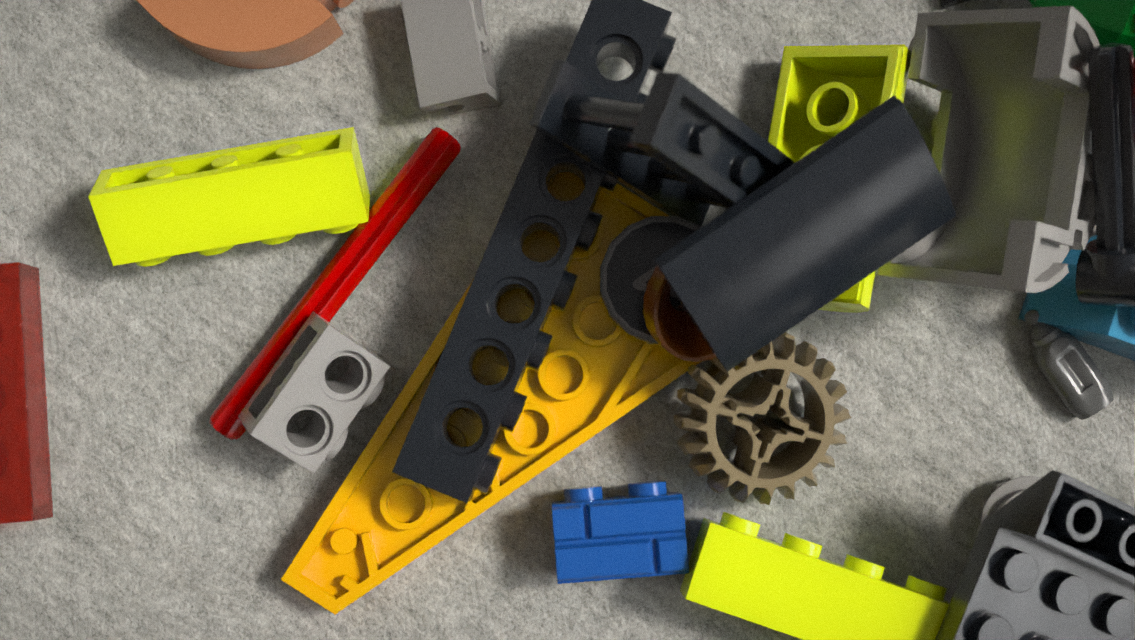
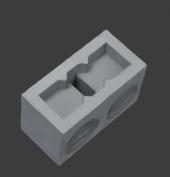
M312 312L238 417L251 436L315 474L324 460L332 459L341 450L348 436L347 427L359 410L370 406L380 395L385 384L384 375L390 366L373 351L315 312ZM340 356H350V366L344 376L333 381L325 380V371L331 361ZM302 410H313L312 421L304 430L295 433L286 432L287 423L295 413Z

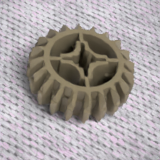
M785 332L729 371L725 370L717 357L709 360L712 365L706 372L696 365L688 367L687 373L698 384L695 390L689 388L677 390V398L682 403L691 407L689 410L681 411L674 415V424L679 429L688 431L678 440L677 444L685 455H693L689 467L698 477L708 475L706 483L713 491L721 493L729 487V495L735 501L742 503L753 492L754 498L760 504L770 505L775 488L784 498L795 500V482L801 479L809 487H817L816 475L812 470L819 463L827 468L835 467V460L826 451L830 444L836 446L847 444L845 435L834 428L835 424L851 418L847 408L835 403L847 391L841 382L830 380L836 370L835 366L825 358L816 359L818 351L814 345L806 341L796 345L795 337ZM790 372L796 377L803 392L804 417L797 416L789 409L791 389L786 387ZM754 373L753 379L746 389L738 393H727L739 380ZM770 410L781 420L768 417L767 420L757 419L753 424L741 413L754 416L755 413L763 415ZM717 416L725 417L736 427L733 443L738 447L734 459L723 455L716 436ZM792 441L784 450L771 457L774 449L781 443Z

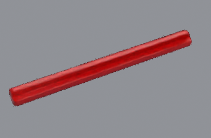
M438 127L430 131L369 210V222L359 223L212 413L209 423L217 432L231 440L241 438L246 428L238 415L312 312H315L328 322L331 321L458 156L461 146L452 135Z

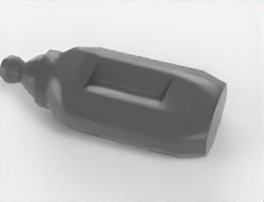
M1028 311L1024 315V320L1032 325L1030 342L1034 346V358L1037 366L1068 410L1080 420L1093 416L1114 400L1111 387L1078 339L1070 333L1061 331L1058 327L1038 322V311Z

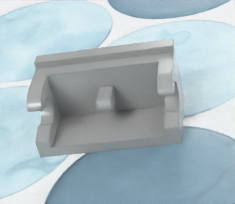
M401 0L420 109L424 111L439 109L440 116H448L486 107L501 106L502 100L484 0Z

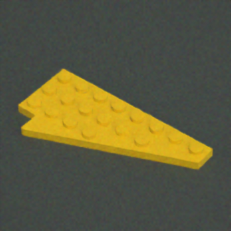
M562 172L555 175L547 186L549 193L560 201H571L578 198L585 188L582 180L570 172ZM618 183L613 192L604 188L601 189L593 208L594 212L603 215L589 251L577 247L567 270L578 275L564 311L552 307L542 330L553 335L547 353L538 372L529 368L526 369L517 392L528 396L513 433L501 428L491 452L502 457L491 487L487 494L476 490L472 500L465 503L393 473L392 470L470 289L471 282L281 580L331 613L337 614L686 373L688 367L699 364L700 362L679 359L668 353L659 344H648L627 334L609 317L600 295V266L610 243L630 224L650 216L669 215ZM535 231L524 240L522 251L532 261L546 262L557 254L560 243L548 231ZM513 289L507 291L498 302V315L508 323H521L531 316L535 305L534 299L524 290ZM495 348L485 349L473 361V374L479 383L494 385L505 378L509 362L506 354L501 350ZM462 408L455 411L447 424V431L451 440L463 447L475 444L483 430L480 416L470 408Z

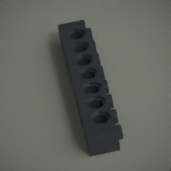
M591 0L566 62L620 100L644 104L648 95L642 93L651 70L654 72H664L677 39L667 34L672 12L643 0ZM620 57L630 64L633 73L624 80L613 81L605 78L599 72L598 65L606 58ZM536 130L392 470L393 473L465 503L472 500L476 490L487 494L502 460V457L491 453L501 428L513 433L528 396L517 392L526 369L529 368L538 372L547 353L553 335L542 330L552 307L564 311L578 275L567 270L577 247L589 251L603 217V215L593 211L600 191L604 188L613 192L618 182L615 178L539 130ZM570 172L582 180L585 188L578 198L571 201H560L549 193L547 189L549 181L559 173ZM535 231H548L560 243L557 254L546 262L532 261L522 251L524 240ZM520 289L532 296L535 303L534 310L527 320L515 324L508 323L498 315V302L507 291ZM495 348L501 350L506 354L509 362L505 378L494 385L479 383L472 370L475 357L485 349ZM462 408L474 410L480 416L483 425L479 440L469 447H463L454 443L447 431L449 418L455 411Z

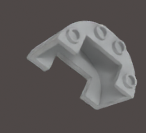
M1072 6L918 13L915 36L911 39L908 48L911 51L908 79L941 92L939 110L931 126L933 141L931 156L944 181L956 216L880 267L877 275L1037 293L1053 287L1069 273L1068 265L1062 262L1070 249H1085L1096 224L1088 54L1091 48L1100 44L1092 27L1078 10Z

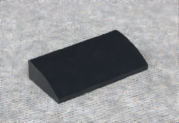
M894 95L664 252L654 261L702 339L725 370L729 371L956 216L944 181L920 132L904 104Z

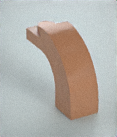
M354 0L136 1L175 39L194 53L226 66L244 69H267L302 61L319 53L335 42L344 33L331 12L337 6L339 8L347 7Z

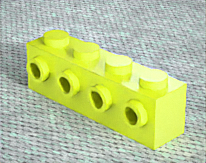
M354 127L101 170L88 196L113 266L134 262L142 267L154 266L167 261L175 255L198 252L205 256L217 255L230 250L234 245L261 241L263 244L275 245L287 242L297 234L319 230L329 234H338L354 229L359 223L369 222L370 193Z
M723 512L720 523L703 518L689 561V573L685 574L680 588V592L686 600L802 640L936 639L950 602L944 600L947 588L908 575L905 586L881 579L885 567L849 554L846 555L844 564L840 565L819 557L822 545L788 533L784 534L782 544L757 536L761 524L727 512Z

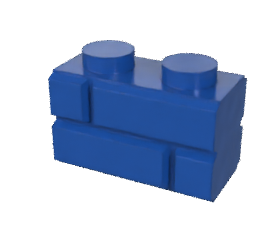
M666 481L629 483L628 495L603 497L602 486L564 489V501L552 502L558 584L689 573L683 497L678 491L667 492Z

